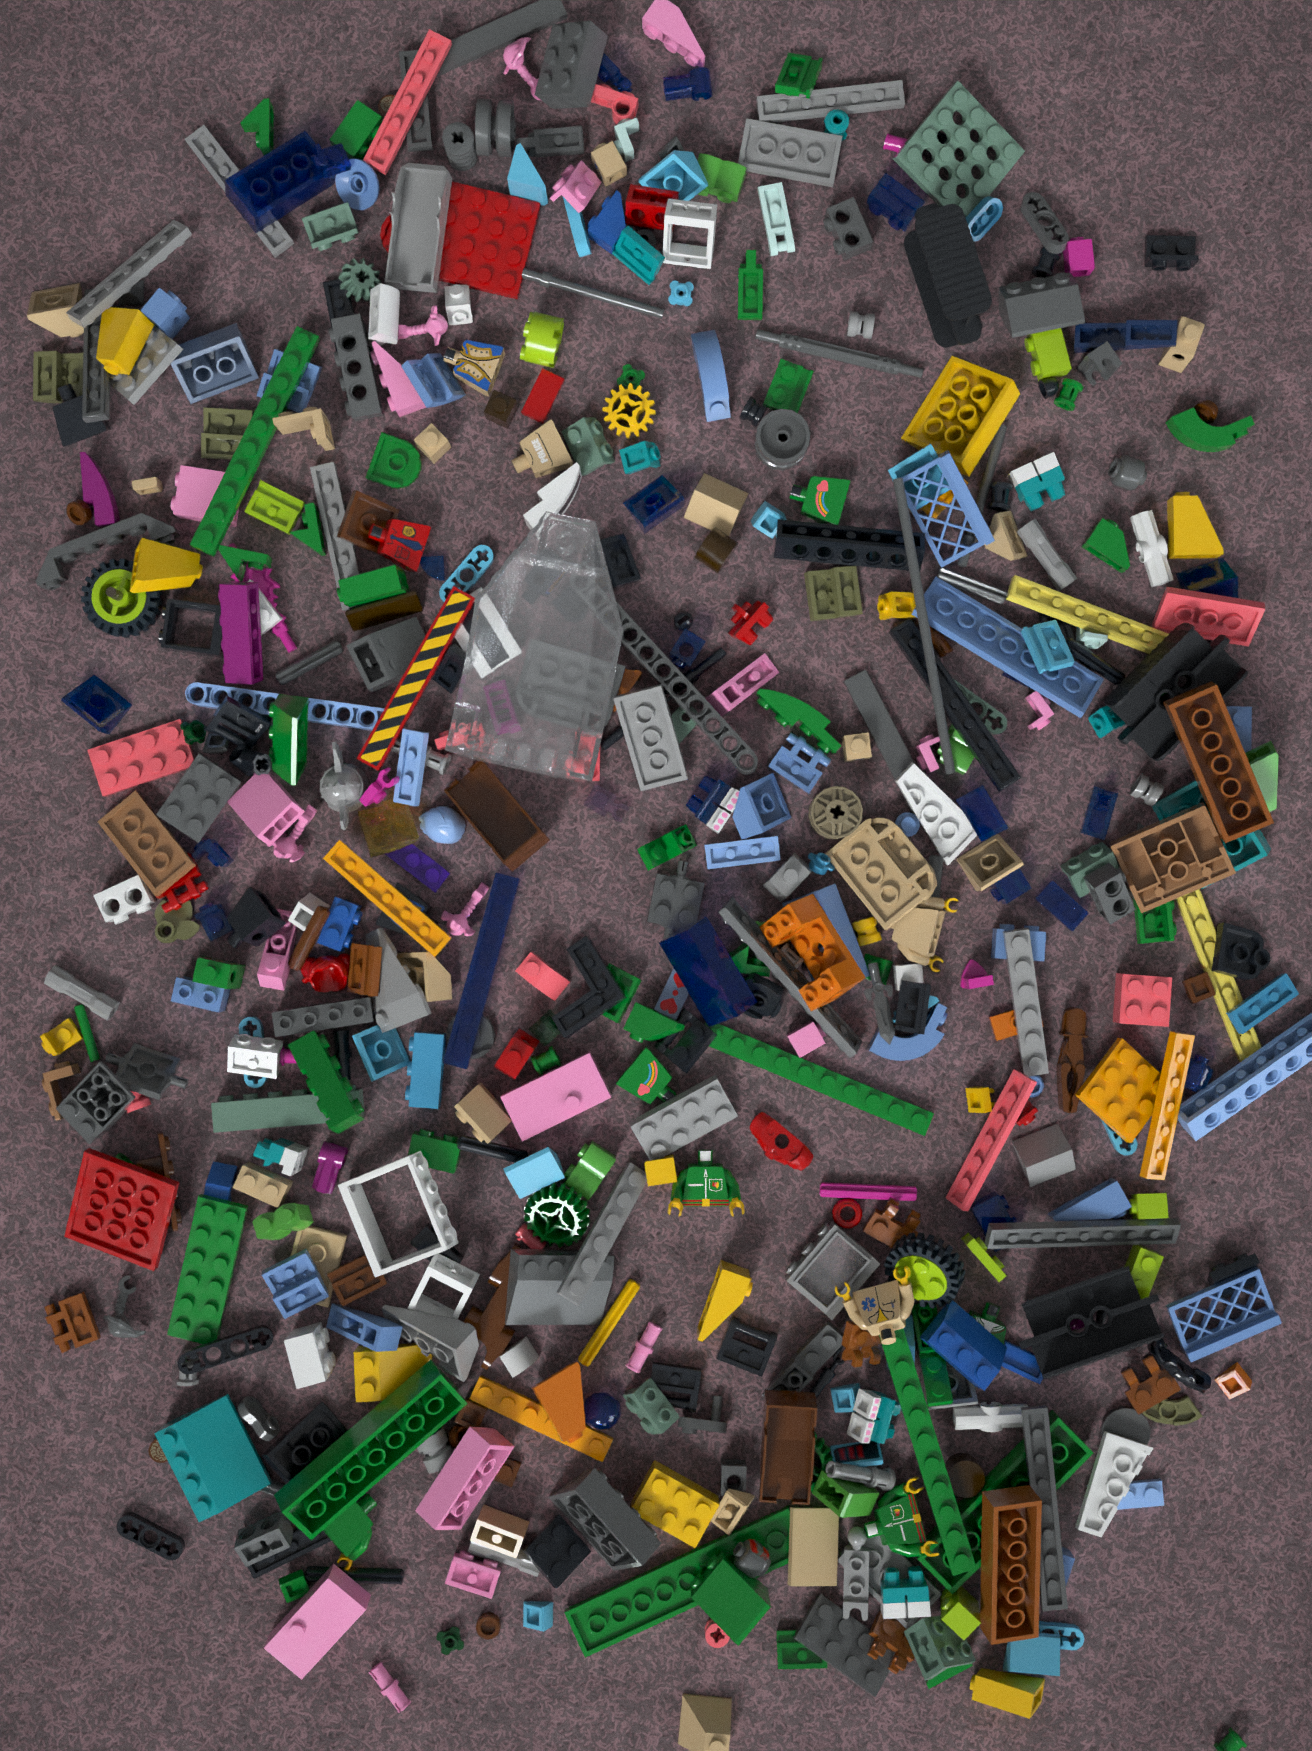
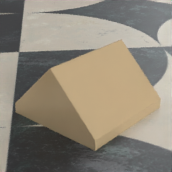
M704 473L694 490L684 518L711 531L716 527L729 536L749 493Z
M998 833L957 858L959 865L976 891H983L1024 865L1023 861Z

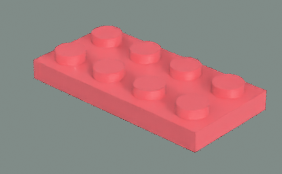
M1166 587L1152 622V627L1170 633L1180 624L1189 623L1206 640L1213 641L1219 635H1225L1230 640V644L1249 647L1265 611V603Z
M178 719L88 749L87 751L102 796L106 797L188 769L195 760L191 745H188L184 740L183 730L180 727L183 720Z

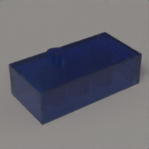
M303 131L225 179V194L253 231L258 233L331 187L335 183L336 168L309 134Z
M707 916L677 929L659 942L709 1027L740 1016L757 1002Z

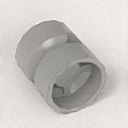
M443 1426L417 1448L419 1454L425 1455L422 1461L429 1474L442 1470L454 1452L453 1447L447 1445L448 1436Z

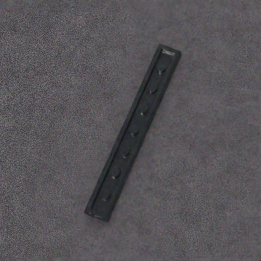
M909 618L892 628L889 634L931 693L921 633L912 619ZM935 654L945 715L1000 793L1019 781L1021 776Z

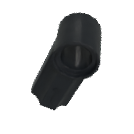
M244 744L237 746L229 756V761L247 776L268 774L272 769L271 758L267 754L250 750Z

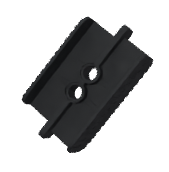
M932 203L919 207L915 213V231L910 232L905 237L904 248L934 339L939 346L944 348L975 342L980 338L982 330L978 314L984 313L990 308L992 296L962 208L956 204L939 207L938 204Z
M1182 623L1175 627L1106 697L1104 704L1110 707L1128 725L1119 734L1117 739L1124 745L1133 739L1155 761L1163 760L1169 755L1180 741L1165 705H1161L1159 702L1160 696L1167 692L1169 699L1212 681L1217 684L1221 696L1225 700L1243 682L1248 674V671L1241 668L1223 649L1230 640L1225 635H1219L1209 644L1195 630L1192 624ZM1185 674L1187 681L1184 686L1179 687L1177 684L1178 678Z
M1129 1266L1094 1278H1089L1080 1283H1075L1063 1289L1052 1291L1049 1294L1035 1297L1032 1300H1027L1022 1303V1307L1034 1337L1019 1342L1021 1349L1032 1347L1043 1379H1048L1052 1376L1063 1374L1066 1371H1071L1075 1368L1089 1365L1092 1362L1094 1363L1098 1360L1112 1357L1115 1354L1117 1355L1121 1352L1135 1349L1138 1346L1163 1338L1164 1335L1161 1333L1150 1305L1159 1301L1158 1295L1155 1294L1141 1299L1129 1271ZM1104 1311L1108 1316V1322L1103 1325L1097 1324L1093 1318L1094 1313ZM1074 1319H1079L1084 1323L1085 1328L1082 1332L1075 1333L1070 1329V1322Z

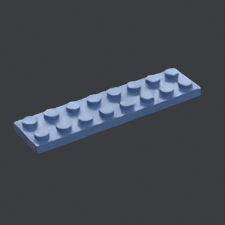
M937 576L934 578L924 594L929 626L1079 718L1084 715L1104 678L1076 661L1071 667L1050 672L1048 670L1039 674L1022 636V628ZM915 607V609H914V611L912 612L911 615H913V616H915L916 618H918V616H917V611H916V607Z

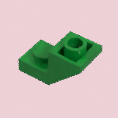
M685 824L641 846L637 850L649 871L696 847L697 844Z

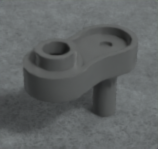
M247 1396L238 1404V1415L241 1421H247L262 1440L271 1441L279 1434L278 1420L269 1415L255 1397Z
M713 1396L711 1420L679 1417L677 1427L682 1428V1433L695 1435L697 1430L726 1433L727 1423L720 1422L723 1397Z

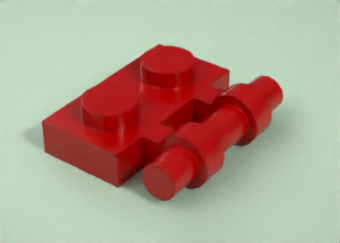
M188 852L187 854H188L189 857L193 860V862L196 864V862H195V860H194L192 854H190V853ZM197 864L160 896H156L158 899L167 896L169 901L161 905L165 913L173 909L177 911L183 907L184 903L192 898L196 900L202 896L203 892L209 889L206 881H202L197 885L194 879L202 875ZM186 885L188 890L177 896L175 890Z

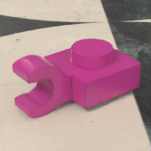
M389 767L380 771L377 780L371 783L359 799L365 807L374 802L376 804L380 803L387 795L386 789L399 782L400 778L398 776L392 780L388 778L387 774L391 770Z

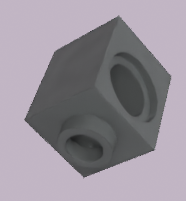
M721 1459V1496H724L728 1489L746 1493V1460ZM736 1475L740 1480L736 1484H730L727 1482L728 1477Z

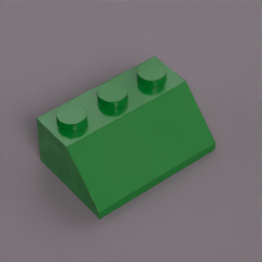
M279 694L276 700L271 702L269 716L273 717V725L271 724L269 729V739H273V747H270L269 757L272 761V771L290 785L296 786L307 765L309 697Z

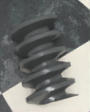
M455 122L449 124L444 129L442 136L448 161L458 171L470 170L474 167L478 158L473 132L464 123Z

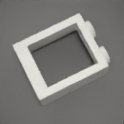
M668 199L664 219L663 256L665 259L663 263L711 269L714 253L717 204ZM673 224L707 228V247L673 243Z
M439 1253L435 1254L424 1273L408 1309L458 1319L480 1274ZM430 1276L463 1293L455 1310L422 1294Z

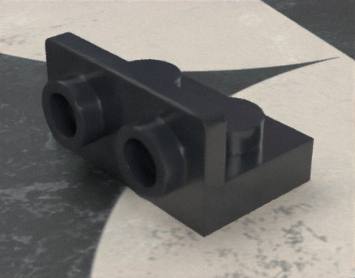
M1147 235L1145 237L1144 267H1152L1154 271H1162L1167 269V267L1176 268L1177 271L1191 270L1199 261V256L1195 255L1196 236Z
M624 533L598 540L590 547L591 559L597 566L600 582L607 592H612L617 587L635 583L641 579Z

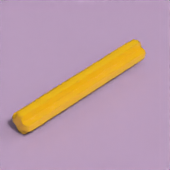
M632 1279L628 1280L580 1354L578 1361L587 1367L590 1366L640 1289L638 1282Z

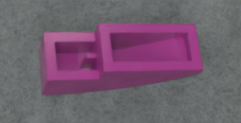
M80 452L83 501L90 506L94 505L95 525L102 529L120 522L119 510L108 480L93 458L86 452Z

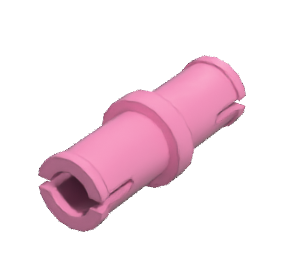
M648 1322L642 1337L635 1343L636 1348L626 1364L627 1368L640 1373L646 1358L654 1350L652 1347L662 1331L660 1326L653 1322Z
M381 1661L368 1672L382 1689L380 1691L381 1694L388 1697L398 1713L402 1712L411 1703L398 1686L399 1681L396 1678H392Z

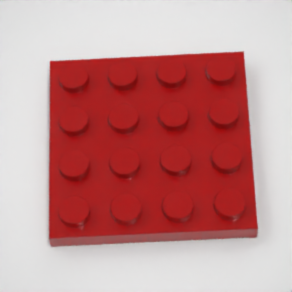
M452 181L439 281L455 285H469V288L518 300L523 280L522 272L526 268L541 204Z
M88 1148L83 1153L64 1237L155 1271L159 1266L179 1182Z

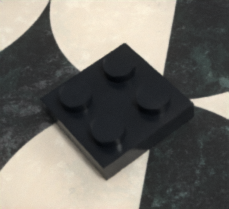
M556 1514L522 1550L554 1588H558L591 1553V1550L560 1514Z

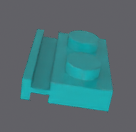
M627 226L622 230L615 246L616 249L612 254L645 283L650 285L655 280V276L658 274L665 257L632 228Z

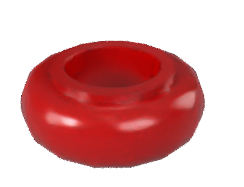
M843 1198L834 1205L832 1217L838 1226L853 1228L861 1221L862 1208L856 1200ZM846 1206L852 1207L855 1212L850 1220H843L840 1216L841 1210Z

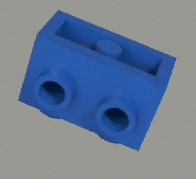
M334 897L329 910L330 915L317 943L340 952L345 951L346 948L349 949L354 935L351 934L354 925H358L362 918L363 912L360 911L362 905L342 897Z

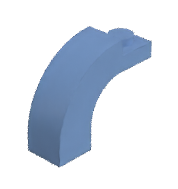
M715 330L691 334L694 359L701 383L706 421L731 418L728 386Z
M939 1003L933 1005L926 1019L925 1034L914 1033L904 1037L894 1035L890 1045L880 1036L879 1028H877L867 1049L883 1058L896 1061L911 1060L925 1055L944 1036V1033L936 1030L938 1025L942 1026L948 1015L945 1012L947 1007Z

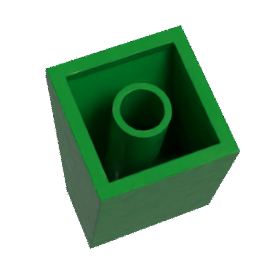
M722 1550L718 1556L713 1555L706 1565L707 1569L702 1575L698 1574L691 1582V1598L739 1646L771 1608L768 1588L758 1579L748 1577L738 1570L734 1565V1560Z

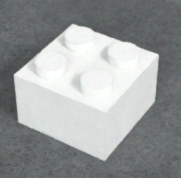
M321 1322L293 1329L284 1339L296 1389L325 1382L334 1370L333 1367L336 1366L335 1355L333 1351L329 1352L327 1345L330 1341L328 1330L323 1328Z

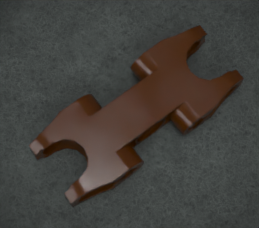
M515 1243L511 1249H520L521 1246ZM511 1249L498 1262L487 1281L495 1286L497 1290L485 1310L482 1311L473 1305L463 1321L465 1324H471L476 1329L478 1340L482 1341L486 1346L487 1354L481 1366L485 1370L503 1353L515 1332L514 1329L505 1325Z

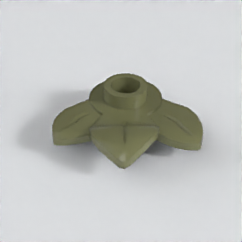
M162 900L155 910V918L158 923L155 928V935L160 942L172 943L176 939L188 940L196 935L200 925L191 921L194 911L190 901L184 903L183 907L177 911L173 909L168 913H165L161 907L167 901ZM170 927L172 930L171 934L166 936L165 929Z

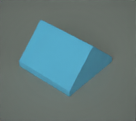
M519 143L516 145L507 178L510 196L539 202L544 206L548 204L546 186L523 146Z
M672 151L638 180L642 186L678 191V200L684 201L691 200L708 186V182L694 153L689 151Z
M930 443L888 469L892 481L937 458L938 455ZM938 464L928 469L926 479L940 481L942 471ZM924 472L918 474L917 476L923 477ZM944 476L943 483L949 485ZM911 478L904 482V487L907 492L917 494L921 481ZM924 482L920 495L934 499L938 486ZM941 487L938 497L951 489ZM910 496L914 504L916 498ZM919 499L916 510L929 502Z
M376 1025L352 1036L371 1082L407 1066L408 1061H410L396 1028L382 1033L380 1027Z
M549 1147L503 1168L520 1199L565 1178L558 1155Z
M1039 1633V1638L1007 1642L1003 1671L1060 1676V1635Z

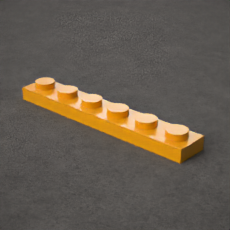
M339 840L323 858L434 957L452 939L450 935L342 840Z
M1169 1032L1140 1176L1143 1178L1165 1180L1193 1048L1194 1035Z
M482 1375L479 1376L469 1398L482 1406L603 1462L613 1441V1437L586 1425L585 1430L581 1431L583 1436L573 1443L561 1441L539 1402Z

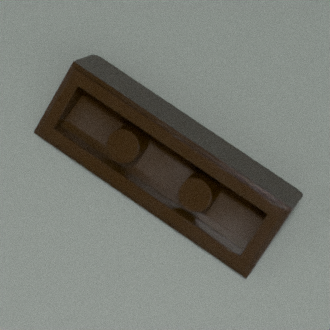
M413 590L346 610L345 615L352 630L355 632L422 612L423 608L418 593Z

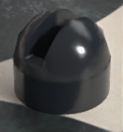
M1048 377L1039 380L1038 386L1042 397L1047 399L1057 393L1059 382L1055 378Z
M687 611L678 612L674 617V626L678 630L680 629V631L689 630L693 625L692 615ZM687 615L689 619L679 625L677 622Z

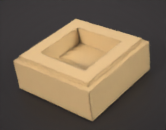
M157 477L132 481L133 490L140 495L162 492L163 490L162 481Z

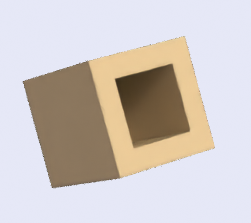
M613 141L607 144L601 143L594 148L593 152H591L592 163L605 187L627 176V166Z
M432 423L414 439L417 447L433 464L451 448L449 441Z
M869 732L845 735L841 738L844 762L865 760L872 757Z

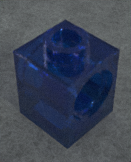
M685 628L669 653V656L673 658L671 662L681 669H684L685 666L690 669L705 646L706 641ZM683 645L691 646L693 654L689 657L682 656L679 652L680 647Z
M1020 868L992 884L990 892L997 902L1001 901L1002 904H1007L1032 888Z

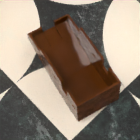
M480 758L470 768H467L470 771L460 781L455 778L444 789V792L483 840L492 848V851L502 863L513 872L550 839Z
M765 1390L759 1502L777 1504V1499H791L792 1505L810 1504L815 1451L814 1429L817 1422L815 1392Z

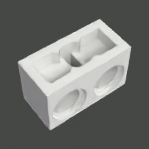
M139 875L93 895L105 922L114 921L115 925L128 920V915L135 911L137 914H141L152 909L150 905L157 902L152 891ZM136 889L142 892V899L138 903L133 899V893ZM115 899L120 904V908L116 913L111 909V903Z

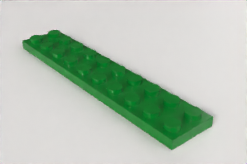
M785 1506L732 1531L730 1535L725 1534L566 1608L564 1613L584 1657L586 1658L698 1606L691 1598V1582L698 1574L702 1575L707 1569L706 1565L713 1555L718 1556L722 1550L734 1560L733 1550L739 1542L754 1539L768 1549L771 1564L766 1573L788 1564L789 1507Z

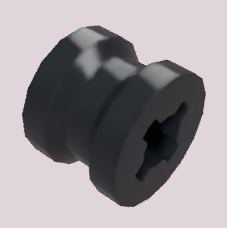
M751 396L739 418L749 420L752 426L757 428L767 411L768 405L757 403L756 398Z

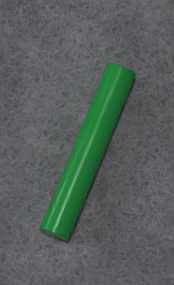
M84 1004L75 1006V1013L90 1062L99 1060L100 1056Z

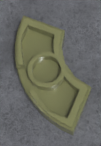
M1188 1395L1177 1399L1166 1398L1142 1413L1157 1423L1174 1426L1188 1424L1203 1417Z

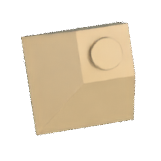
M80 283L32 292L27 312L28 320L60 337H78L82 335L84 328L70 320L66 314L69 309L83 298Z
M430 952L397 953V959L402 966L407 965L410 970L409 978L414 985L419 984L427 1002L452 999L451 974Z
M683 1694L678 1744L690 1751H729L732 1698Z

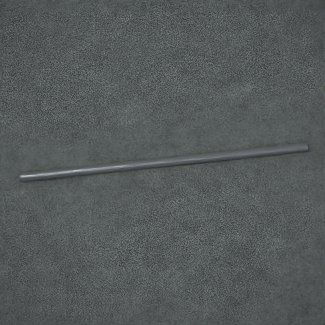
M903 478L893 479L945 772L946 774L956 773L905 487Z

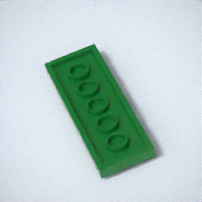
M204 1194L198 1196L167 1335L200 1344H205L219 1338L248 1205Z

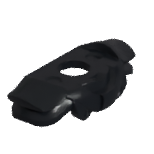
M1162 1338L1148 1344V1350L1155 1357L1158 1364L1177 1381L1202 1394L1210 1388L1211 1377L1198 1368L1192 1369L1168 1350V1345Z

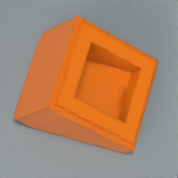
M1238 1362L1214 1379L1229 1399L1249 1391L1252 1380Z

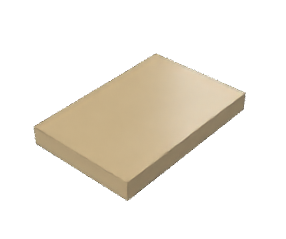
M310 1225L304 1230L297 1231L291 1256L307 1249L329 1293L328 1298L316 1303V1305L329 1307L334 1289L327 1276V1272L340 1266L348 1235Z
M790 1507L789 1586H837L839 1516L830 1508Z

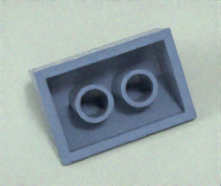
M237 323L179 344L183 350L171 363L190 404L259 378Z

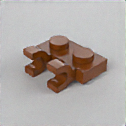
M890 1197L883 1211L874 1209L863 1227V1232L892 1248L897 1239L900 1240L903 1235L908 1236L909 1233L914 1232L917 1237L918 1232L915 1229L921 1222L919 1219L921 1214L912 1209L904 1223L897 1221L893 1217L899 1210V1207H897L899 1202Z
M846 1321L841 1343L846 1349L843 1351L841 1359L844 1361L852 1360L851 1365L853 1367H861L863 1358L870 1357V1364H880L881 1353L878 1345L881 1344L879 1335L871 1336L868 1330H862L853 1321Z
M1151 1355L1142 1360L1151 1374L1150 1377L1139 1383L1131 1368L1121 1372L1130 1387L1124 1393L1138 1415L1181 1390L1174 1377L1165 1369L1160 1370L1157 1362Z
M879 1611L869 1631V1635L874 1638V1641L867 1655L876 1660L879 1655L881 1657L885 1655L887 1647L895 1653L887 1669L894 1674H897L899 1669L904 1671L907 1662H911L915 1658L904 1634V1631L907 1629L894 1618L883 1619L882 1613Z

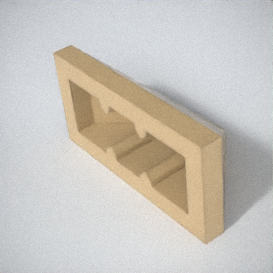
M1006 511L994 514L989 529L995 541L985 545V548L1010 561L1027 557L1023 542L1017 534L1018 529L1012 512Z

